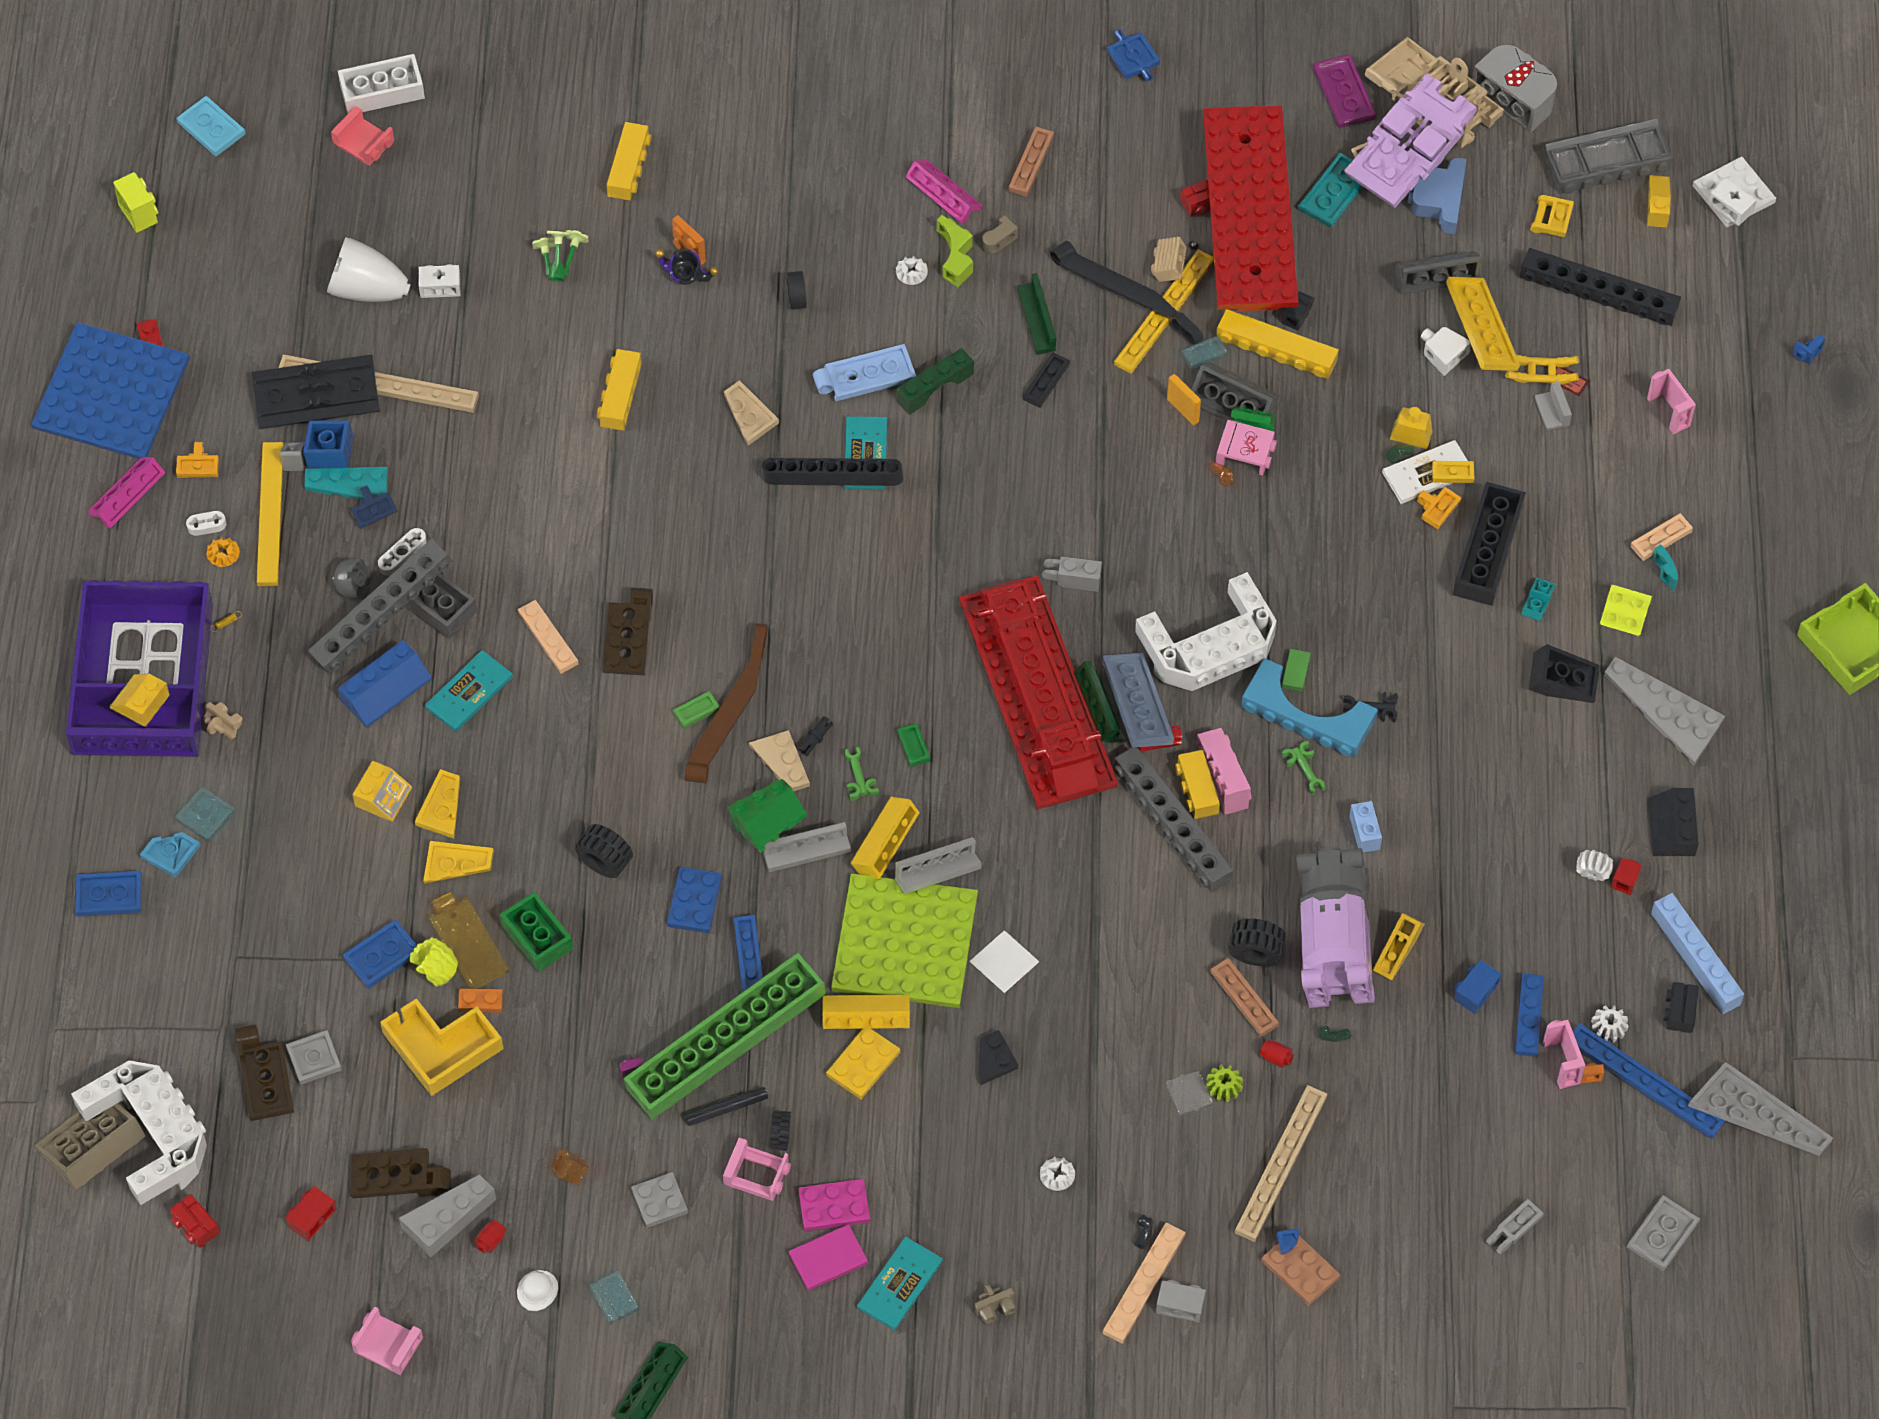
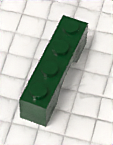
M960 348L898 387L897 402L909 415L923 407L933 392L942 385L949 382L959 384L974 375L973 359L963 348Z

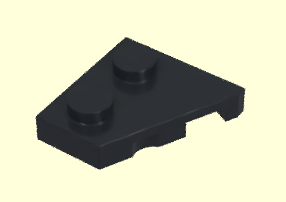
M1000 1030L980 1038V1085L1018 1069V1063Z

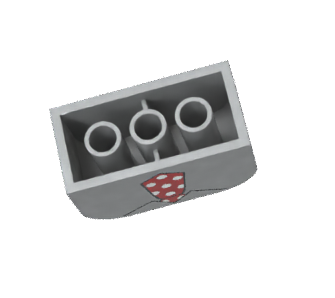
M1501 45L1490 51L1474 66L1472 80L1487 90V97L1504 109L1503 113L1528 132L1531 133L1551 114L1557 80L1552 72L1544 65L1535 61L1529 54L1524 53L1515 46Z

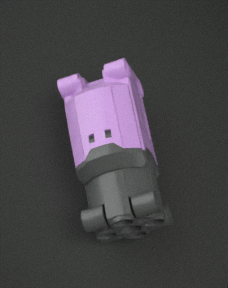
M1325 847L1318 851V855L1317 852L1297 854L1298 872L1302 874L1300 908L1303 970L1301 971V977L1309 1008L1329 1007L1331 995L1350 994L1354 1004L1374 1003L1370 922L1366 903V887H1369L1368 868H1365L1362 848L1342 850L1341 853V850L1336 847Z

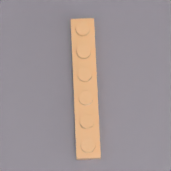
M1167 1222L1165 1223L1103 1330L1104 1335L1123 1344L1184 1239L1186 1232Z

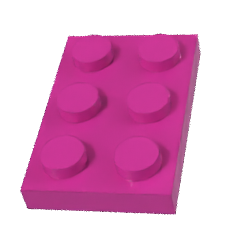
M864 1179L798 1188L804 1231L841 1227L848 1224L870 1223Z

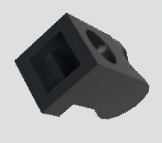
M1299 291L1298 307L1286 308L1283 313L1282 324L1299 331L1312 308L1315 298ZM1289 318L1297 321V323L1291 322Z

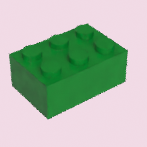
M533 892L499 914L502 928L537 972L573 950L572 937L536 892Z

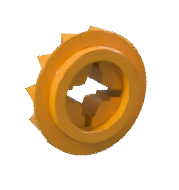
M220 537V539L213 540L210 545H207L206 554L208 560L213 565L226 567L238 559L240 550L237 542L231 540L230 537L228 539ZM219 547L223 550L226 549L227 555L222 552L220 553Z

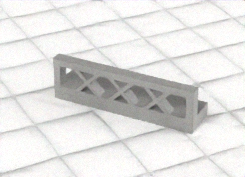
M843 822L779 838L775 842L770 841L765 845L766 849L763 851L768 872H773L851 852V847L847 837L846 824Z
M972 837L896 862L895 880L903 893L906 894L981 869V861L975 854L976 841ZM968 847L967 851L960 852L963 848ZM950 853L947 857L942 858L943 855ZM930 859L927 864L922 865L926 860ZM911 866L908 870L902 872V868Z

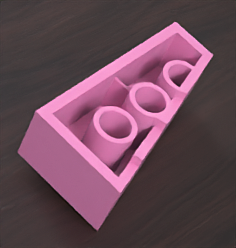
M1222 728L1197 734L1196 745L1198 750H1203L1224 815L1248 809L1249 800H1251V788L1237 761L1235 753L1231 749L1228 735L1224 734Z

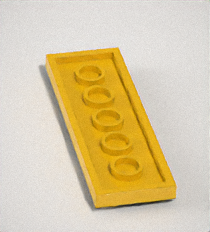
M1448 277L1446 281L1447 287L1481 370L1518 371L1520 363L1485 279Z

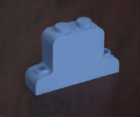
M1463 158L1451 160L1447 169L1435 168L1424 181L1419 179L1414 187V192H1409L1408 203L1412 204L1411 212L1416 216L1439 219L1441 230L1447 234L1455 235L1467 160Z

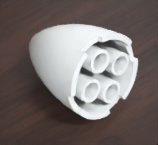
M345 237L327 293L353 301L385 302L401 299L403 295L407 296L410 284L407 283L408 279L403 272L384 255L362 242Z

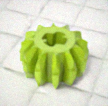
M1221 1064L1219 1070L1213 1067L1211 1074L1207 1075L1208 1083H1206V1088L1210 1090L1211 1097L1217 1095L1218 1102L1222 1098H1225L1228 1102L1230 1101V1096L1236 1099L1238 1092L1242 1091L1243 1086L1241 1084L1243 1083V1078L1239 1076L1238 1070L1232 1071L1231 1065L1224 1069V1066Z

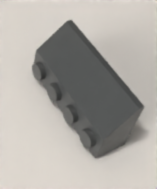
M1463 251L1458 254L1441 255L1429 259L1422 258L1417 261H1404L1396 264L1395 278L1400 295L1447 287L1446 281L1448 277L1479 278L1482 258L1475 251Z
M1211 362L1201 365L1191 389L1201 399L1200 408L1231 421H1234V418H1231L1232 409L1237 406L1273 413L1280 395Z

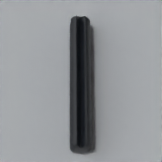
M761 1087L686 1113L685 1121L688 1126L752 1105L768 1099V1092L765 1087Z

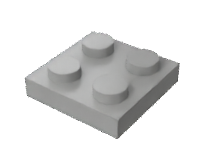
M327 1030L286 1044L300 1085L342 1071Z
M673 1172L631 1187L646 1228L688 1214V1209Z

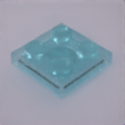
M201 787L175 816V819L209 843L236 811L234 807L204 787Z

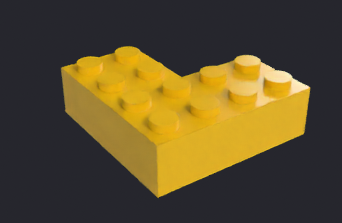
M416 998L400 1009L403 1020L402 1024L397 1011L380 1022L384 1036L431 1096L503 1050L502 1037L478 1007L470 1010L445 1028L440 1029Z

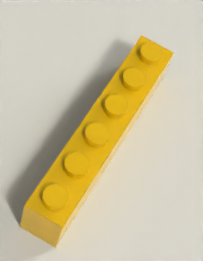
M1226 309L1217 327L1216 339L1224 343L1236 345L1243 350L1255 352L1262 357L1272 358L1279 363L1294 366L1298 370H1305L1318 377L1329 379L1337 362L1339 349Z

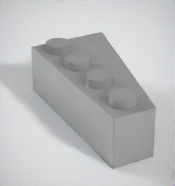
M478 1175L400 1217L401 1229L432 1257L496 1200L495 1189L483 1177Z

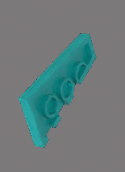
M387 467L305 469V491L327 495L338 494L342 495L343 498L350 499V497L361 500L364 497L360 488L364 486L369 487L372 495L377 493L378 497L387 493Z

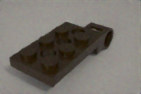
M631 588L630 604L609 602L603 673L645 676L653 589ZM626 611H633L635 613L631 619H626L623 615ZM625 630L633 632L630 638H624L621 634ZM623 649L631 651V655L627 658H623L619 654Z
M256 1024L235 1028L251 1121L294 1113L282 1041L260 1045ZM260 1053L268 1054L267 1059L264 1061H259L256 1058ZM264 1072L272 1074L268 1080L260 1079V1075ZM266 1092L275 1093V1096L270 1100L263 1098Z
M427 1148L352 1155L351 1197L353 1199L418 1193L419 1196H440L451 1190V1170L445 1167L429 1168V1150ZM415 1167H422V1171L418 1175H412V1170ZM401 1169L397 1177L390 1176L392 1170ZM372 1171H379L377 1178H368Z

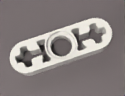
M419 528L410 530L379 558V571L386 576L392 575L426 544L425 532ZM413 537H415V538H419V537H420L421 540H417V539H416V540L413 541ZM405 548L408 550V553L401 556L397 554V551ZM385 563H386V564H390V563H391L392 566H391V567H389V566L384 567V564H385Z

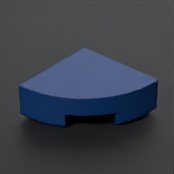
M1299 1228L1277 1232L1281 1255L1290 1252L1296 1246L1299 1238Z

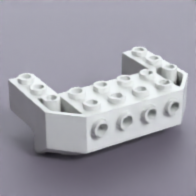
M1248 572L1230 579L1228 584V594L1241 616L1180 642L1173 643L1156 612L1136 619L1135 632L1154 663L1155 676L1162 682L1194 691L1267 658L1275 636L1277 620Z
M129 1060L72 1093L75 1106L85 1121L123 1100L129 1110L131 1108L135 1110L164 1156L126 1177L131 1192L139 1204L142 1205L178 1184L181 1190L184 1189L199 1174L207 1147L204 1137L206 1130L201 1121L196 1122L193 1118L195 1113L189 1104L185 1106L183 1103L184 1097L179 1088L174 1089L171 1085L173 1080L167 1071L163 1072L158 1065Z

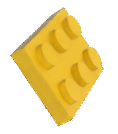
M864 1028L826 1072V1076L862 1100L900 1054V1048L871 1028Z

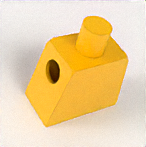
M1418 407L1402 408L1395 421L1390 440L1427 449L1433 432L1430 414L1421 412Z

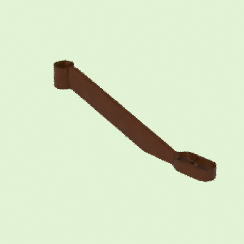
M757 623L751 659L690 754L685 770V781L707 783L709 764L754 695L768 631L767 624Z

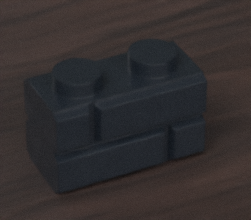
M1674 982L1672 988L1667 989L1666 1002H1669V1009L1665 1008L1663 1021H1667L1666 1029L1686 1033L1693 1032L1699 991L1698 985Z

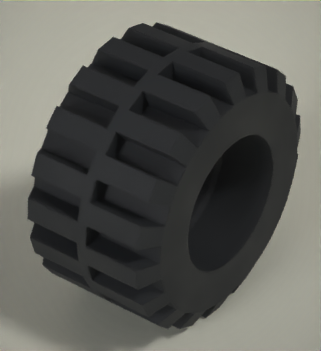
M599 824L590 825L575 845L577 855L589 868L609 878H617L633 858V852L628 843L613 830Z
M1251 918L1241 919L1233 924L1228 950L1232 957L1249 965H1276L1282 958L1286 934L1282 928L1272 922Z

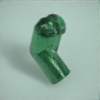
M1394 445L1387 452L1386 458L1389 462L1395 463L1403 455H1413L1414 446Z

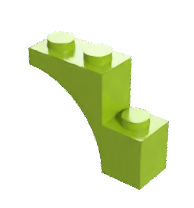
M941 215L937 219V232L946 239L951 250L948 260L943 265V278L959 287L973 273V261L966 255L973 247V235L967 229L958 226L952 219Z

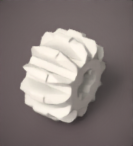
M1585 850L1580 853L1577 859L1576 871L1582 877L1595 881H1604L1609 879L1612 873L1613 860L1607 854H1602L1595 850Z
M1605 1005L1603 1010L1598 1009L1595 1013L1596 1016L1592 1017V1031L1597 1032V1035L1600 1037L1603 1036L1606 1041H1608V1038H1611L1615 1042L1617 1037L1622 1039L1625 1034L1624 1032L1628 1030V1024H1626L1628 1018L1623 1016V1009L1616 1011L1615 1005L1611 1009Z

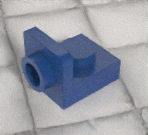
M1818 334L1814 340L1810 339L1806 346L1797 341L1794 345L1793 355L1798 360L1804 361L1809 365L1823 350L1826 338Z

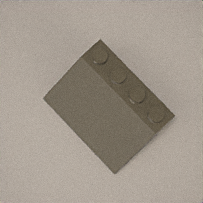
M117 1103L88 1121H85L78 1111L35 1144L34 1147L57 1173L77 1190L96 1174L103 1171L110 1163L121 1157L123 1153L136 1145L146 1135L135 1117Z

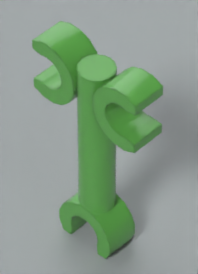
M1308 741L1302 742L1300 748L1283 750L1282 758L1286 756L1292 758L1287 760V767L1293 766L1297 760L1310 783L1309 792L1311 795H1315L1314 786H1319L1322 791H1325L1324 781L1315 777L1306 759L1314 756V750L1309 752L1304 750L1309 747Z
M856 747L855 755H850L848 749H845V758L851 762L856 783H849L847 785V791H856L853 794H849L850 801H855L860 796H866L867 794L869 796H877L879 794L878 788H870V786L876 785V779H869L865 783L859 762L861 757L859 747Z

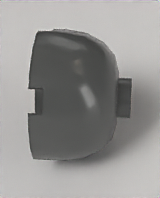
M350 558L342 561L337 566L332 577L333 584L339 594L349 599L365 598L370 590V585H367V578H371L369 566L364 559Z

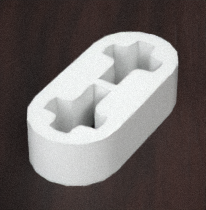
M212 511L190 516L186 521V525L191 535L198 536L222 531L226 527V519L222 512ZM215 519L219 520L218 524L214 523ZM194 523H198L197 528H194Z

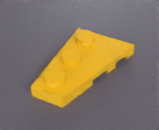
M440 769L415 820V826L453 839L455 838L460 788L459 775Z
M430 841L423 880L424 884L491 871L494 849Z

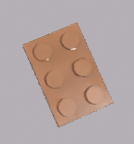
M1300 1236L1296 1246L1290 1252L1281 1255L1279 1244H1277L1261 1260L1308 1306L1331 1287L1341 1275Z

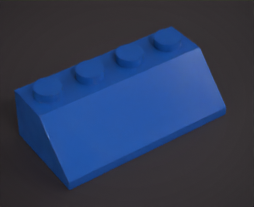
M402 640L338 688L340 701L367 728L429 682L432 677L417 653Z

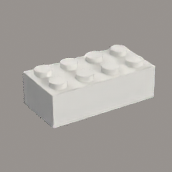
M414 54L338 71L340 87L348 114L355 106L362 109V112L425 99L423 83Z

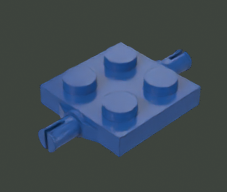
M1121 29L1116 30L1114 35L1119 41L1108 46L1107 52L1125 79L1142 74L1147 82L1153 80L1154 76L1150 73L1149 69L1160 65V59L1144 35L1138 33L1134 36L1126 37Z

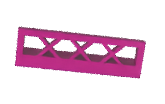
M927 159L914 161L905 176L961 223L966 222L972 211L981 210L983 206Z
M153 457L140 458L87 511L88 514L93 517H99L107 528H111L165 474V471Z

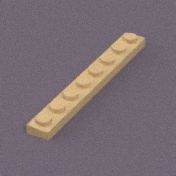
M1307 1085L1235 1229V1234L1253 1242L1256 1241L1327 1098V1093Z

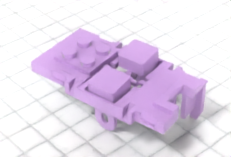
M1426 73L1423 76V80H1420L1411 92L1407 90L1405 93L1406 98L1402 97L1382 119L1381 123L1372 132L1373 137L1369 136L1367 138L1368 145L1360 151L1344 170L1345 174L1396 208L1408 192L1412 191L1417 185L1419 179L1424 181L1443 161L1446 154L1464 134L1463 127L1474 117L1473 115L1477 111L1476 106L1461 95L1454 102L1448 100L1439 93V90L1442 88V82ZM1416 118L1418 120L1422 118L1423 121L1420 127H1418L1415 131L1411 129V127L1416 124ZM1392 134L1399 138H1403L1407 134L1410 138L1400 147L1398 146L1400 141L1393 137ZM1414 140V142H1413V147H1414V149L1417 150L1418 152H1420V153H1421L1422 155H1424L1426 158H1424L1423 156H1421L1420 154H1418L1417 152H1415V151L1412 150V149H1410L1408 152H1407L1406 150H1404V149H1405L1407 146H1409V145L1412 143V141Z

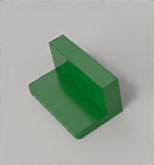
M1237 406L1232 409L1231 418H1234V422L1274 431L1276 414Z

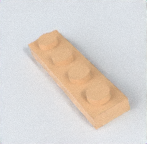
M536 600L518 609V614L560 674L578 665V659Z

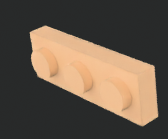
M1680 513L1631 542L1630 547L1644 561L1653 556L1655 547L1660 544L1664 548L1690 534L1693 527Z

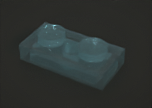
M1218 336L1182 350V356L1191 370L1227 355V350Z

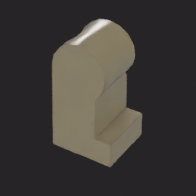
M1004 215L999 219V226L984 233L982 237L984 252L995 254L1018 238V227Z

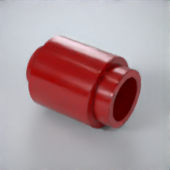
M1266 1040L1260 1051V1056L1264 1057V1060L1281 1068H1284L1286 1065L1289 1066L1294 1058L1292 1048L1274 1040Z
M492 1220L491 1223L488 1222L474 1238L476 1242L475 1247L482 1253H492L505 1237V1227L496 1220Z

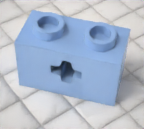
M1372 801L1352 804L1349 817L1358 848H1362L1363 853L1380 850L1382 835Z

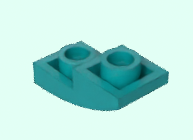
M1536 577L1521 615L1541 621L1556 584Z

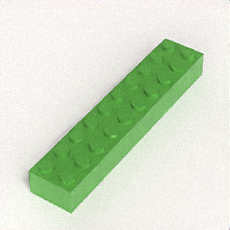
M799 953L795 954L624 1078L626 1089L653 1120L826 994L824 982Z

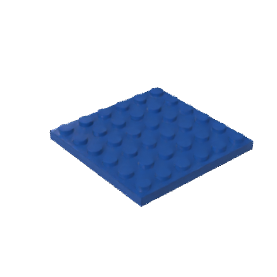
M77 322L31 426L36 430L133 458L147 457L190 360V355Z

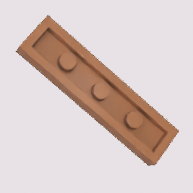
M1035 126L1009 185V192L1025 197L1028 196L1053 140L1054 132Z
M1229 958L1211 968V974L1260 1037L1279 1026L1277 1019Z

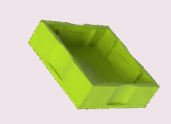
M1864 583L1843 596L1836 604L1822 609L1803 621L1797 634L1849 695L1879 677V597Z

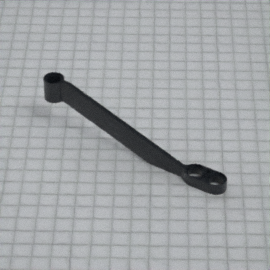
M1066 240L1050 251L1052 260L1058 266L1062 265L1066 270L1170 319L1174 328L1190 344L1196 345L1204 339L1201 330L1186 315L1173 308L1156 291L1079 255L1071 242Z

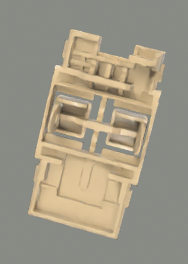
M1408 37L1368 67L1365 72L1367 78L1390 92L1394 101L1398 98L1399 100L1402 97L1406 98L1405 93L1407 90L1411 92L1427 73L1434 79L1442 80V88L1439 90L1442 96L1454 102L1461 95L1475 105L1477 111L1473 115L1474 117L1463 127L1464 134L1456 142L1460 148L1474 141L1475 136L1471 131L1474 126L1482 122L1490 128L1503 115L1504 109L1487 97V90L1467 76L1468 67L1463 60L1456 57L1449 63L1441 56L1435 58ZM1416 118V123L1421 125L1423 119L1418 120Z

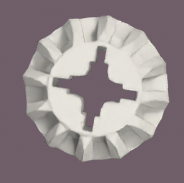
M914 256L912 258L905 257L903 261L898 262L896 267L898 279L909 285L921 283L928 274L927 264L921 258L916 259ZM908 267H915V271L908 273Z
M1054 1157L1053 1159L1046 1160L1043 1166H1041L1040 1179L1051 1190H1064L1073 1183L1075 1170L1072 1163L1066 1161L1064 1157L1062 1159ZM1061 1167V1173L1064 1175H1058L1054 1180V1172L1052 1171H1057Z

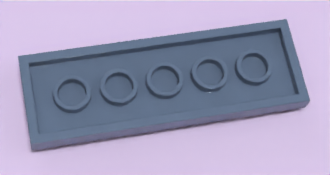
M1144 654L1104 655L1102 663L1132 748L1173 745L1174 737Z

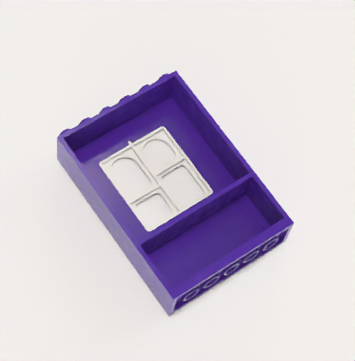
M98 580L83 581L66 730L72 755L199 756L213 601L208 583L199 581L194 583H183L181 581L173 583L161 581L121 582L118 580L111 582H100ZM130 629L139 631L143 636L141 659L138 661L117 660L116 650L119 635ZM161 630L174 632L177 636L176 651H151L153 636ZM152 660H172L175 662L173 684H167L169 697L146 727L110 708L111 704L127 685L113 683L114 671L116 669H138L140 674L149 673V664Z

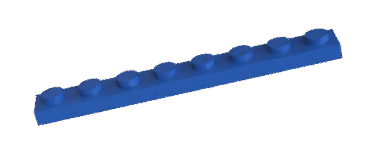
M1579 1024L1573 1031L1580 1052L1598 1064H1603L1604 1068L1709 1138L1713 1139L1725 1123L1723 1119L1689 1107L1688 1105L1693 1099L1692 1097L1582 1024Z

